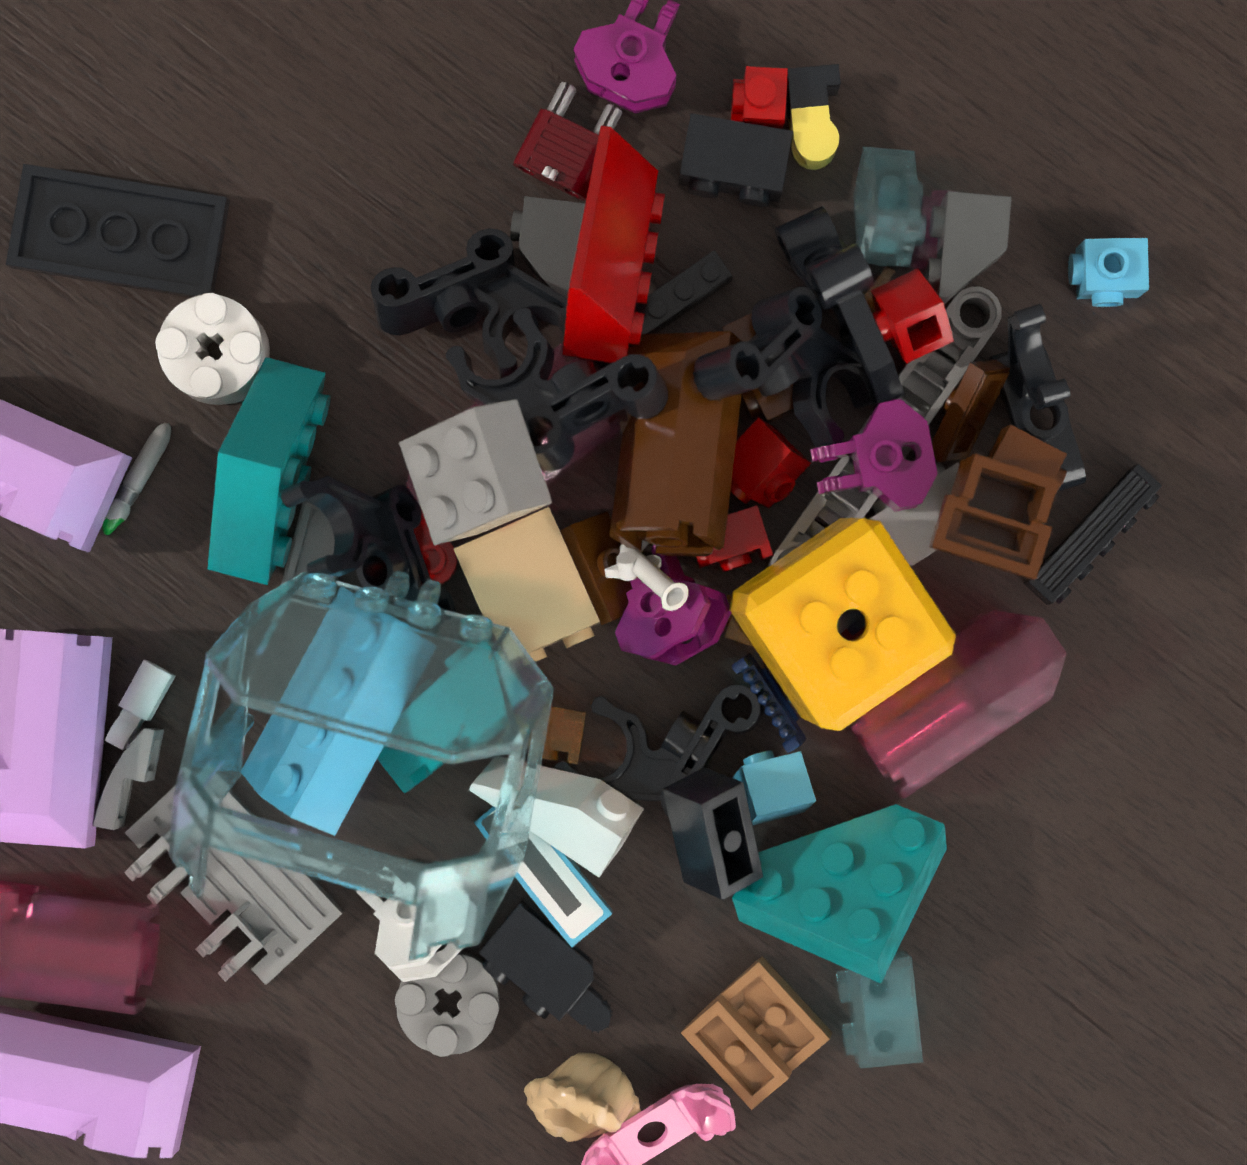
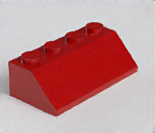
M601 125L594 157L569 285L563 355L614 363L628 355L629 344L640 345L645 314L635 312L637 303L647 304L652 273L644 272L642 269L644 263L654 264L659 233L649 230L651 223L661 225L665 194L656 192L658 170L612 127Z

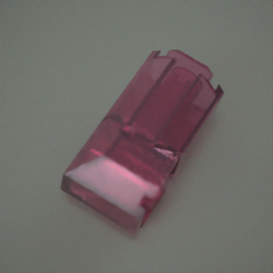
M995 610L982 612L954 631L955 640L950 656L858 718L859 722L851 727L853 733L883 777L886 779L891 776L894 782L900 780L901 783L893 787L900 798L905 799L1054 697L1067 653L1043 618Z
M0 880V997L136 1015L144 1010L147 998L137 995L140 985L151 986L155 973L160 924L149 923V919L159 915V905L59 892L50 889L39 891L40 886Z

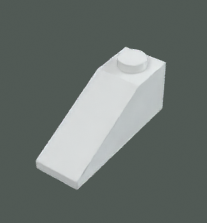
M498 755L492 759L469 788L471 792L597 877L601 876L621 849L644 808L600 779Z

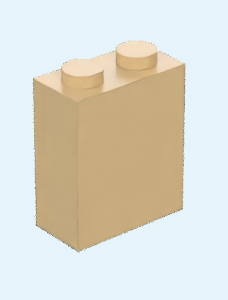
M549 507L453 549L504 664L515 661L518 669H522L546 658L547 655L544 648L563 640L565 647L569 648L595 636L591 627L600 623L599 618Z

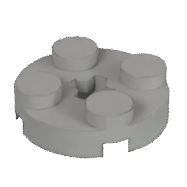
M459 952L436 977L406 982L401 981L395 996L397 1018L402 1030L415 1045L430 1051L433 1055L445 1057L451 1054H462L474 1049L491 1033L500 1009L499 986L497 980L482 967L484 962L480 958L466 952ZM443 988L448 994L453 993L455 990L460 993L462 998L457 1003V1007L460 1010L459 1013L452 1016L448 1011L441 1014L436 1010L435 1006L439 1002L436 995L438 990Z

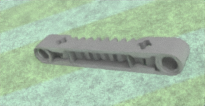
M969 287L960 291L945 308L954 342L907 363L898 376L905 395L898 399H902L927 420L928 425L961 380L970 362L975 360L998 327L1001 320L1002 307L998 298L988 289ZM973 304L979 307L984 314L983 326L980 328L966 326L960 317L961 306ZM870 417L867 419V421L865 422L861 430L858 432V434H862ZM902 447L904 458L909 454L911 448ZM852 455L841 457L828 477L836 475L842 477L855 474ZM858 488L826 494H819L817 491L773 553L768 567L825 529L815 520L828 527L840 518H864L878 497L869 490L859 492Z

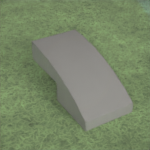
M144 728L121 755L104 787L93 826L110 830L124 827L133 780L141 782L155 780L164 729Z

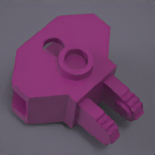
M631 0L625 15L619 14L615 23L581 32L573 49L576 56L574 63L590 93L633 113L667 106L676 87V73L665 53L666 36L680 4L672 0L667 1L663 5L654 29L638 23L641 14L645 12L650 0ZM621 75L627 79L624 81H617L614 79V77Z
M902 399L880 403L874 409L862 434L853 435L847 442L810 450L812 461H819L820 463L852 455L855 474L824 478L822 481L817 482L819 494L858 488L859 492L869 490L894 512L913 509L921 505L938 474L928 422ZM902 447H909L914 451V461H908L903 457Z
M653 545L651 547L652 554L661 558L662 565L659 569L675 583H684L689 590L688 598L677 610L668 611L663 608L661 598L638 577L631 580L630 583L633 589L626 593L629 603L616 628L615 635L621 651L676 666L718 642L731 615L730 606L724 593L696 584L693 578L684 575L677 556L656 554V545ZM693 637L691 642L687 644L683 643L684 641H687Z

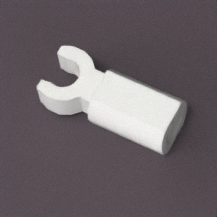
M143 660L118 705L123 710L110 728L105 741L121 750L127 749L130 743L137 737L144 720H152L176 675L148 660Z

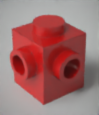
M918 268L870 290L876 312L872 313L881 335L885 342L890 340L906 364L954 342L944 303Z
M758 418L736 441L730 491L745 504L752 499L770 508L774 503L783 500L791 493L795 486V480L811 463L778 429Z

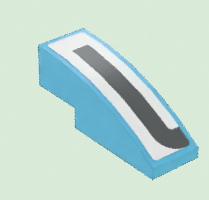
M495 807L490 808L474 822L508 869L571 947L575 946L613 914L612 908L592 886L571 858Z

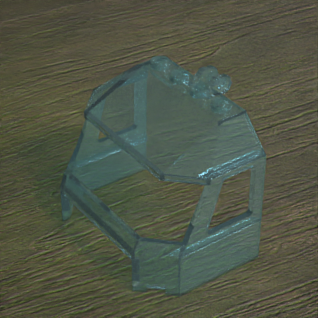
M302 572L248 604L206 653L205 666L174 790L169 856L177 868L184 867L190 876L189 887L197 899L205 889L208 847H212L416 906L408 961L430 956L431 947L451 942L457 949L479 945L525 858L554 687L510 627L495 624L484 616H466L440 609L437 605L441 592L440 582L428 579L421 587L417 601H410L404 599L409 590V574L394 572L384 591L377 587H358L340 582L333 576L325 573L310 574ZM221 683L232 698V701L210 729L219 684ZM248 708L448 764L510 753L490 834L480 853L423 865L218 806L241 777L245 735L254 724V716L248 713ZM531 736L524 781L521 789L517 791L528 741Z

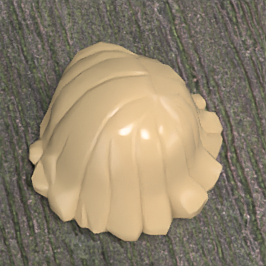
M578 1053L573 1055L550 1075L536 1078L530 1081L524 1088L527 1096V1105L534 1112L538 1122L545 1127L546 1132L554 1137H562L567 1142L596 1137L606 1132H616L621 1128L623 1122L641 1112L639 1098L635 1096L632 1084L626 1074L609 1059L596 1053Z

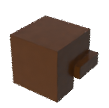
M973 454L961 460L951 494L944 496L929 547L1031 580L1037 579L1052 531L1051 526L1043 523H1047L1060 480L978 454Z

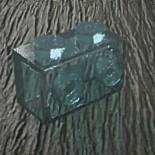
M863 146L853 201L856 244L862 251L868 264L910 267L914 247L923 246L926 233V216L921 215L920 212L923 183L917 180L915 151Z
M906 951L896 952L881 984L846 968L845 971H837L840 1003L849 1002L851 1023L842 1024L845 1054L854 1055L855 1062L860 1069L923 1062L912 956Z

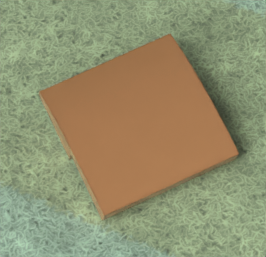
M763 956L725 988L681 1032L751 1110L790 1078L792 1071L829 1041L833 1033Z

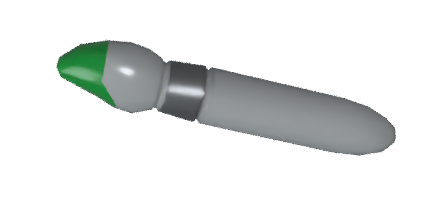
M169 423L158 425L146 440L122 482L123 485L120 486L116 499L113 500L101 526L105 535H110L130 515V506L138 498L139 493L144 488L170 441L172 432Z

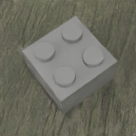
M517 399L473 407L399 442L434 545L478 535L552 503Z

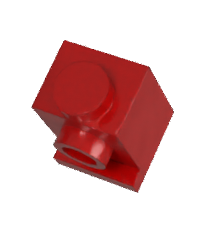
M746 66L744 79H733L731 120L783 129L786 114L788 68Z
M758 505L728 514L724 548L718 551L713 547V554L709 556H695L699 569L720 563L722 572L730 571L751 564L750 554L757 551L761 561L773 556Z

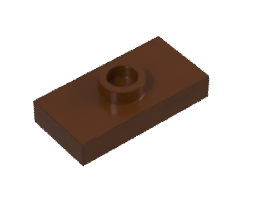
M996 359L970 362L959 387L949 395L944 404L943 413L945 416L932 440L934 457L937 461L941 463L969 456L1010 373L1009 367Z
M608 512L571 524L560 530L601 626L622 618L629 603L626 593L633 589L630 581L605 577L604 569L617 564L616 557L619 555L620 546L622 545L610 537L611 519Z

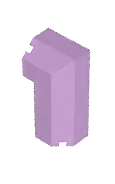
M0 399V516L55 540L57 538L69 542V545L90 552L132 457Z
M0 629V842L73 848L95 846L96 827L93 826L99 803L113 637Z
M0 1005V1123L67 1136L73 1140H77L81 1135L85 1134L84 1146L93 1150L132 1158H147L149 1147H161L159 1158H172L180 1149L201 1046Z

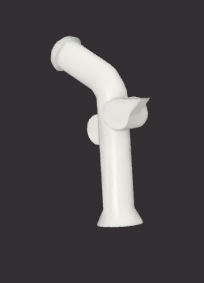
M643 541L642 550L627 548L622 544L619 555L616 557L617 564L604 569L605 577L618 578L624 581H631L638 577L661 598L664 609L673 611L680 608L686 602L689 590L684 583H675L659 569L662 565L659 556H645L641 553L649 543Z

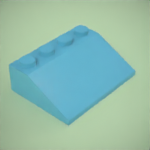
M339 591L241 770L242 775L260 797L290 818L335 836L438 646L353 597Z

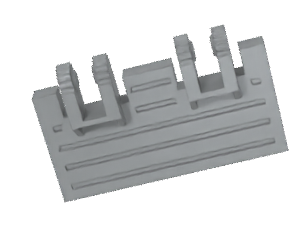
M201 761L125 832L139 849L144 848L157 835L161 837L124 872L132 882L144 876L152 868V865L167 851L180 863L165 879H161L150 889V893L146 897L154 905L165 898L193 872L197 877L180 892L182 896L209 925L218 920L227 910L232 914L195 949L203 958L216 951L222 945L223 940L237 927L251 940L237 955L231 956L221 966L218 975L225 982L257 952L264 948L267 954L251 970L267 985L344 913L341 907L205 761Z

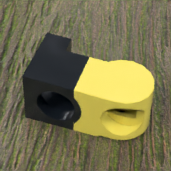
M839 64L788 69L786 104L789 131H793L791 151L796 162L806 169L817 170L827 166L832 161L839 145V133L836 126L830 121L828 96H837L841 85Z

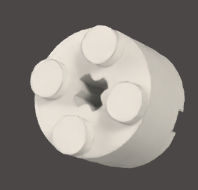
M214 293L192 297L176 306L164 320L155 341L159 362L167 378L191 398L213 405H227L243 401L265 357H270L269 339L259 321L238 302ZM213 341L220 344L219 348L223 353L218 360L208 356L207 346Z

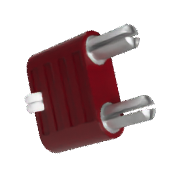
M561 82L547 110L542 108L539 110L512 164L522 172L577 199L585 201L601 125H606L614 105H606L592 132L563 118L576 93V88L571 84L568 88L567 82ZM618 107L615 108L607 124L608 127L613 129L622 115V111Z

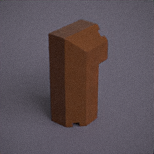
M731 331L642 334L640 345H634L628 349V355H642L652 361L665 381L669 394L667 404L656 416L648 419H639L629 415L627 412L628 421H619L622 441L610 537L627 548L642 550V542L647 541L650 544L656 545V554L666 556H709L713 554V547L718 551L724 548L741 394L721 400H709L697 389L693 370L695 362L701 355L743 342ZM641 382L635 385L633 389L635 392L643 389L646 385L644 384V382Z

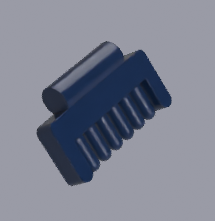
M751 653L733 663L731 666L737 675L743 673V680L750 684L751 692L758 696V702L765 707V714L771 716L773 726L778 727L779 735L786 739L782 743L784 749L790 753L806 741V737L796 723L799 717L766 667L761 669Z

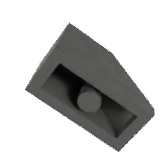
M525 196L523 211H513L510 233L511 241L519 242L520 257L538 280L568 298L585 203Z

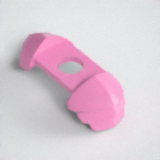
M691 1084L675 1089L664 1098L623 1122L621 1128L616 1132H607L601 1135L586 1151L581 1165H642L693 1132H696L704 1141L711 1140L714 1135L723 1136L736 1128L734 1110L731 1107L730 1099L723 1094L722 1088L714 1084ZM653 1121L665 1124V1131L657 1140L642 1142L638 1139V1133L645 1124Z

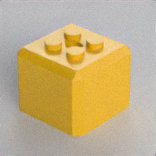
M865 518L838 519L732 592L729 607L730 612L800 717L821 728L837 731L842 730L950 656L955 640V633L880 521ZM857 609L864 616L865 629L859 638L848 641L839 634L837 621L844 611Z

